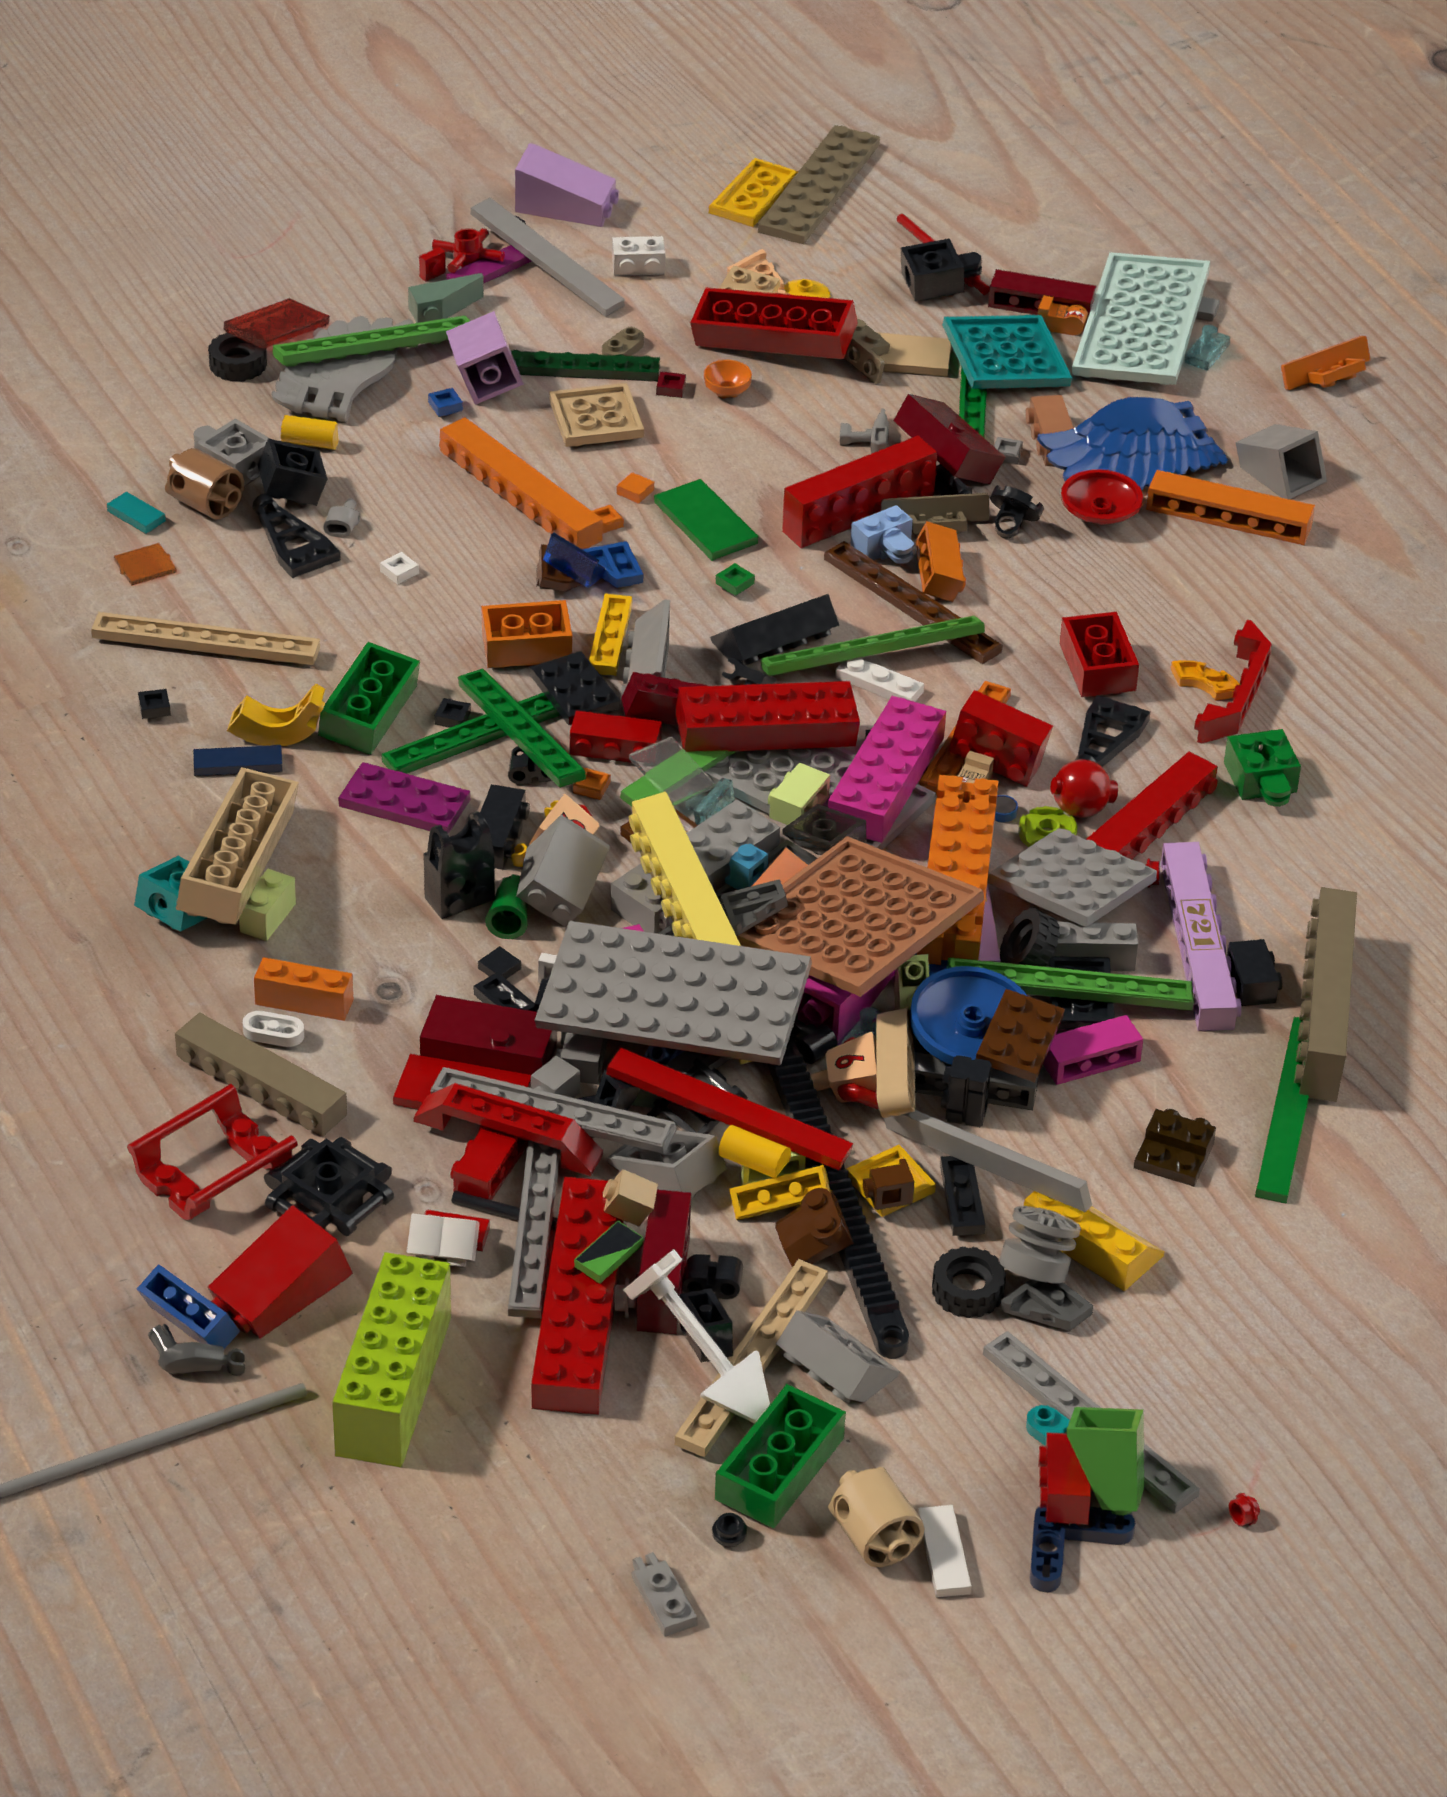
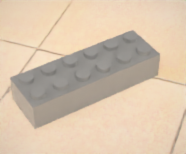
M738 799L686 833L714 891H717L726 884L725 878L730 874V858L738 851L741 845L750 843L766 853L780 845V827ZM639 864L611 883V910L632 925L640 924L644 932L658 934L662 930L659 927V923L663 921L660 919V913L663 912L662 898L660 895L656 896L651 885L652 877L650 873L645 874L642 865Z

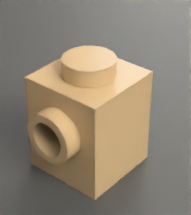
M622 1169L614 1180L610 1179L604 1188L603 1197L606 1198L604 1212L639 1227L654 1209L658 1184Z

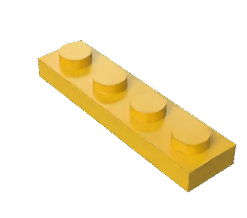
M604 595L589 657V662L600 675L616 676L632 609L633 596Z

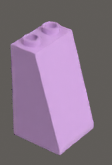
M529 143L515 169V212L602 227L606 218L611 216L613 204L616 205L619 199L616 179L536 144Z
M494 311L446 331L456 364L475 405L524 385Z

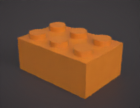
M566 600L481 606L482 637L487 668L538 665L572 654V630Z

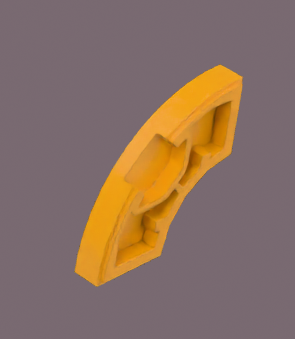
M1190 660L1171 661V671L1179 687L1202 689L1209 693L1215 701L1231 699L1235 686L1240 685L1233 676L1224 670L1219 672L1208 668L1206 663Z

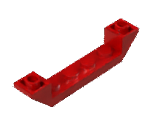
M1246 620L1243 629L1237 630L1234 639V645L1238 646L1236 658L1248 661V668H1244L1241 675V685L1235 686L1232 697L1233 702H1228L1226 708L1208 703L1203 714L1198 713L1194 725V730H1198V743L1203 744L1238 734L1269 667L1272 644L1251 620Z
M457 1083L427 1095L413 1117L416 1123L443 1131L451 1116L560 1149L561 1167L587 1176L593 1174L603 1156V1149L574 1119Z

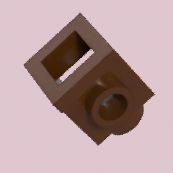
M906 1158L899 1159V1165L870 1169L869 1178L863 1179L865 1197L871 1198L875 1210L913 1204L915 1181Z

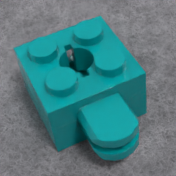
M178 855L139 874L134 906L146 912L147 915L168 924L172 929L181 932L207 919V917L191 916L184 911L176 910L181 877L189 864L188 860Z

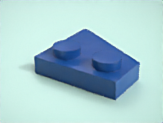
M627 541L576 550V560L583 566L588 565L595 571V574L616 588L643 583L644 574Z

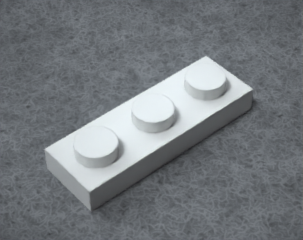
M862 658L845 660L836 668L835 678L842 681H850L852 685L890 699L891 696H896L915 702L924 693V683Z

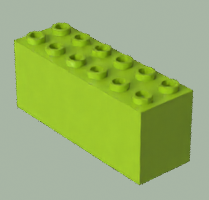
M388 1252L384 1253L332 1401L335 1456L402 1468L451 1320L450 1263Z

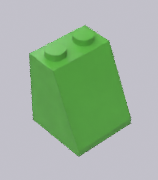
M1075 1407L1067 1427V1437L1102 1510H1111V1513L1116 1515H1128L1132 1511L1137 1512L1144 1490V1409Z

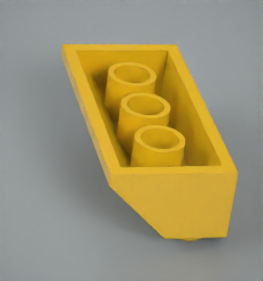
M1033 1191L1024 1199V1206L1048 1209L1078 1223L1081 1227L1078 1237L1072 1238L1076 1242L1075 1249L1062 1252L1124 1292L1164 1257L1165 1251L1093 1206L1086 1212H1083L1036 1191Z

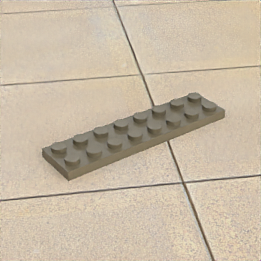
M834 125L758 223V233L804 245L878 148L880 136L872 135L869 132L852 130L846 126Z

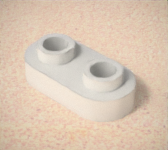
M253 1011L248 1013L242 1021L243 1034L252 1041L292 1047L300 1044L304 1039V1024L297 1017L266 1011Z

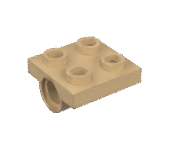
M733 265L719 288L777 293L780 288V279Z

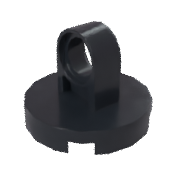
M997 485L990 496L991 502L1000 509L995 520V530L1000 537L1008 539L1018 533L1023 520L1038 521L1044 507L1040 502L1037 506L1032 503L1033 496L1022 490L1010 486H1005L1004 490H1000L1001 488ZM1011 519L1014 521L1015 527L1011 531H1004L999 526L1001 520Z

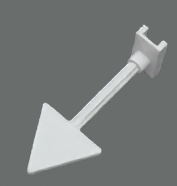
M673 1249L658 1263L652 1265L628 1285L624 1291L631 1300L649 1290H652L659 1300L662 1298L721 1375L716 1382L701 1393V1397L750 1422L756 1423L770 1405L759 1352L753 1351L736 1366L730 1363L675 1292V1286L667 1277L682 1261L681 1257Z

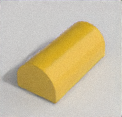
M285 415L281 426V441L335 450L339 442L337 422Z
M730 1125L721 1138L719 1156L776 1179L791 1159V1149Z

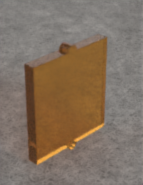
M159 543L114 555V561L120 568V574L125 575L131 586L177 573V568L171 561L170 554H166Z

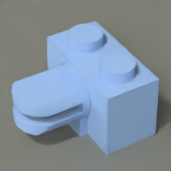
M895 505L852 523L851 546L872 560L878 558L884 560L890 557L895 563H907L912 560L914 555V542L911 540L913 519Z

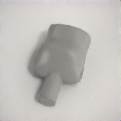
M347 499L344 506L331 507L323 525V530L326 534L334 537H346L351 534L353 528L360 522V513L355 510L356 501Z

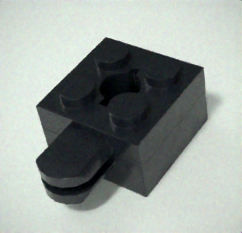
M950 238L901 247V273L914 301H925L930 298L964 292V278L979 276L982 273L981 255L976 252L958 255Z

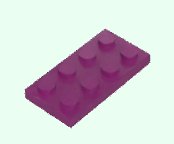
M365 762L361 763L338 797L339 807L430 831L434 826L442 825L443 830L447 831L448 835L471 800L469 790Z

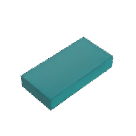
M127 491L107 503V512L145 534L166 522L165 513Z

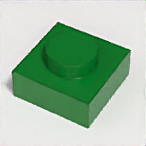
M734 563L716 574L715 584L737 596L755 584V575Z

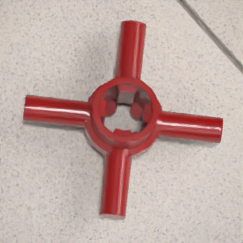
M469 228L461 229L454 234L455 243L435 239L432 242V249L440 247L445 252L453 253L454 259L447 266L450 273H455L460 267H464L481 258L501 262L505 258V252L483 248L482 242L489 235V231L486 228H481L479 231Z

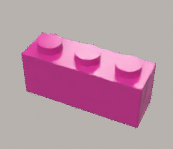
M1127 1015L1056 1034L1043 1066L1056 1085L1141 1062L1144 1039Z

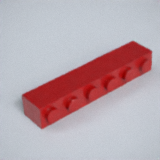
M1188 751L1086 838V840H1092L1097 846L1117 851L1122 856L1134 859L1139 853H1144L1155 839L1161 838L1170 826L1177 824L1185 813L1190 809L1196 808L1207 794L1210 795L1214 792L1218 784V779H1216L1218 766Z

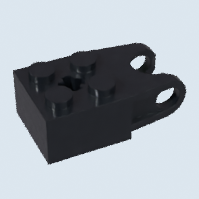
M479 811L470 813L464 828L454 836L449 837L447 831L443 830L442 825L432 827L429 833L427 852L423 853L425 899L438 916L444 919L493 901L495 898L494 850L490 830L482 814Z

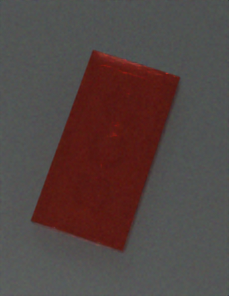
M288 298L224 321L223 330L264 349L316 330L318 327L327 326L330 316Z

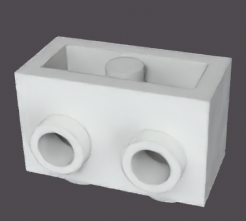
M663 236L612 237L614 276L665 275Z

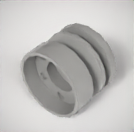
M1030 1206L1015 1207L1012 1215L1015 1221L1010 1223L1009 1231L1018 1238L1005 1240L999 1259L1000 1264L1006 1269L1030 1279L1048 1283L1065 1282L1071 1259L1062 1251H1072L1075 1249L1076 1242L1072 1238L1079 1236L1080 1225L1048 1209Z

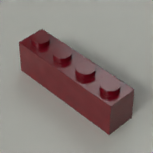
M996 269L990 284L988 307L1038 315V308L1044 295L1054 297L1053 303L1068 307L1073 305L1082 306L1087 310L1089 317L1096 295V285Z

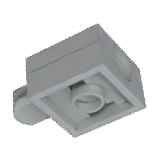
M237 419L230 421L217 430L210 426H202L194 431V448L241 472L244 478V486L260 476L257 465L269 437Z

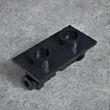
M941 464L936 466L934 491L939 496L973 494L969 486H966L959 478L954 479V476Z

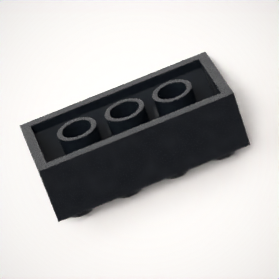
M829 594L730 628L711 636L710 639L727 659L735 658L742 661L744 665H749L760 661L758 657L760 654L767 653V656L770 657L784 652L782 646L791 644L793 649L807 644V637L815 635L816 640L832 635L830 629L840 626Z

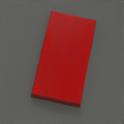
M410 1054L395 1090L393 1105L419 1109L426 1096L431 1094L430 1090L443 1067L529 1088L531 1087V1075Z

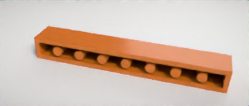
M466 417L440 429L439 447L444 455L448 456L461 468H464L477 480L484 483L494 493L500 495L513 507H516L575 553L576 550L587 549L603 540V519Z

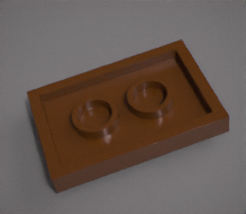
M1005 989L978 1049L976 1058L990 1061L992 1063L991 1068L1035 1083L1063 1019L1065 1009Z

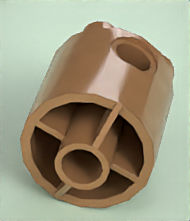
M190 448L181 454L176 453L171 457L169 461L170 470L165 485V492L212 519L225 518L235 510L244 491V478L241 472L199 449Z

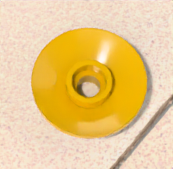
M797 279L784 284L785 292L790 293V295L830 298L829 289L824 284L815 280Z

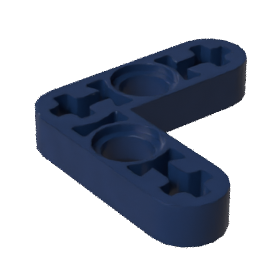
M1038 1506L1035 1511L1033 1524L1030 1584L1040 1592L1055 1591L1061 1584L1064 1540L1124 1545L1133 1539L1136 1524L1135 1518L1132 1514L1116 1515L1111 1513V1510L1090 1507L1088 1520L1093 1523V1526L1081 1528L1076 1524L1069 1523V1525H1064L1065 1523L1046 1522V1508H1039ZM1100 1522L1104 1523V1529L1100 1528ZM1116 1525H1122L1123 1530L1116 1529ZM1048 1542L1054 1544L1057 1549L1053 1552H1045L1039 1548V1545ZM1043 1564L1050 1565V1577H1043Z

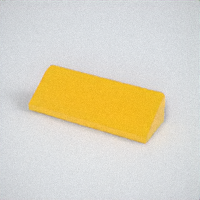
M822 1165L778 1176L776 1179L770 1178L730 1188L729 1190L736 1220H741L801 1205L803 1197L809 1191L816 1188H825L830 1191L826 1168Z

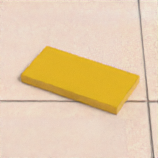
M754 158L709 205V214L754 227L772 207L798 171Z

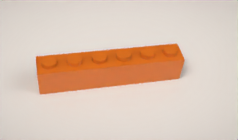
M1156 470L1148 488L1146 510L1300 545H1305L1312 528L1315 509L1313 504Z

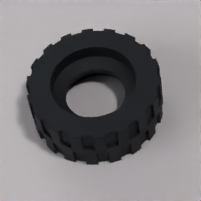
M247 331L225 332V334H220L217 338L212 339L211 344L208 346L210 370L216 377H220L223 380H230L232 382L252 380L266 370V343L256 334ZM234 354H244V355H248L247 357H244V358H230V357H227V356L234 355Z
M1035 908L1023 910L1019 916L1015 917L1012 924L1009 925L1006 934H1004L1002 944L1000 945V962L1046 967L1058 945V938L1060 936L1058 921Z
M966 1246L958 1249L953 1248L948 1250L946 1254L943 1253L939 1260L935 1262L932 1295L933 1297L935 1296L936 1303L941 1305L943 1310L949 1311L955 1316H965V1318L982 1317L986 1313L990 1314L996 1307L1000 1306L1001 1299L1004 1297L1006 1272H1004V1267L1000 1264L999 1258L995 1255L993 1256L985 1249L981 1250L978 1247L966 1248ZM960 1274H973L984 1279L985 1286L978 1290H964L953 1285L952 1280L954 1276Z

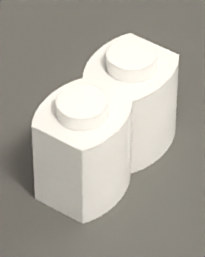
M411 1214L407 1253L418 1258L430 1260L445 1258L451 1266L466 1267L467 1261L475 1262L480 1222L468 1219Z

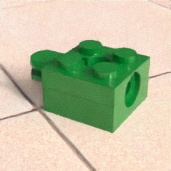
M1278 729L1227 736L1224 764L1241 800L1263 797L1270 806L1280 807L1286 805L1289 802L1291 793H1297L1301 765L1284 730Z

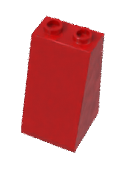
M292 1205L207 1287L213 1297L211 1302L234 1318L233 1322L242 1332L247 1334L251 1331L261 1339L345 1281L353 1272L338 1240Z

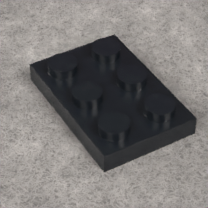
M582 651L530 667V677L569 726L573 723L576 710L607 714L620 709V699Z
M1052 956L1047 965L1052 968L1111 973L1110 957ZM1050 997V1004L1065 1009L1058 1029L1074 1030L1115 1018L1114 1003Z

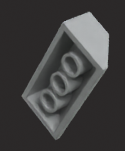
M663 600L636 619L635 630L629 631L628 648L632 649H627L626 666L630 667H624L623 684H628L633 672L649 673L665 678L669 650L670 600ZM622 685L621 697L627 685Z

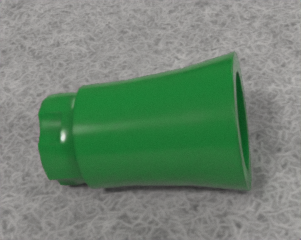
M512 874L501 880L497 887L493 904L486 915V927L498 938L516 939L527 930L528 904L516 897L520 875Z

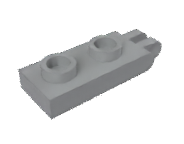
M653 1552L645 1555L648 1566H645L641 1557L634 1558L633 1566L635 1570L632 1571L633 1581L663 1636L665 1637L697 1626V1616L665 1560L659 1562Z

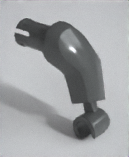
M163 1324L162 1328L161 1325L155 1326L148 1334L149 1339L159 1352V1366L168 1373L186 1374L196 1371H219L222 1365H227V1371L234 1376L242 1375L245 1372V1364L243 1363L245 1362V1354L240 1349H232L227 1355H224V1347L198 1342L177 1344L166 1324Z

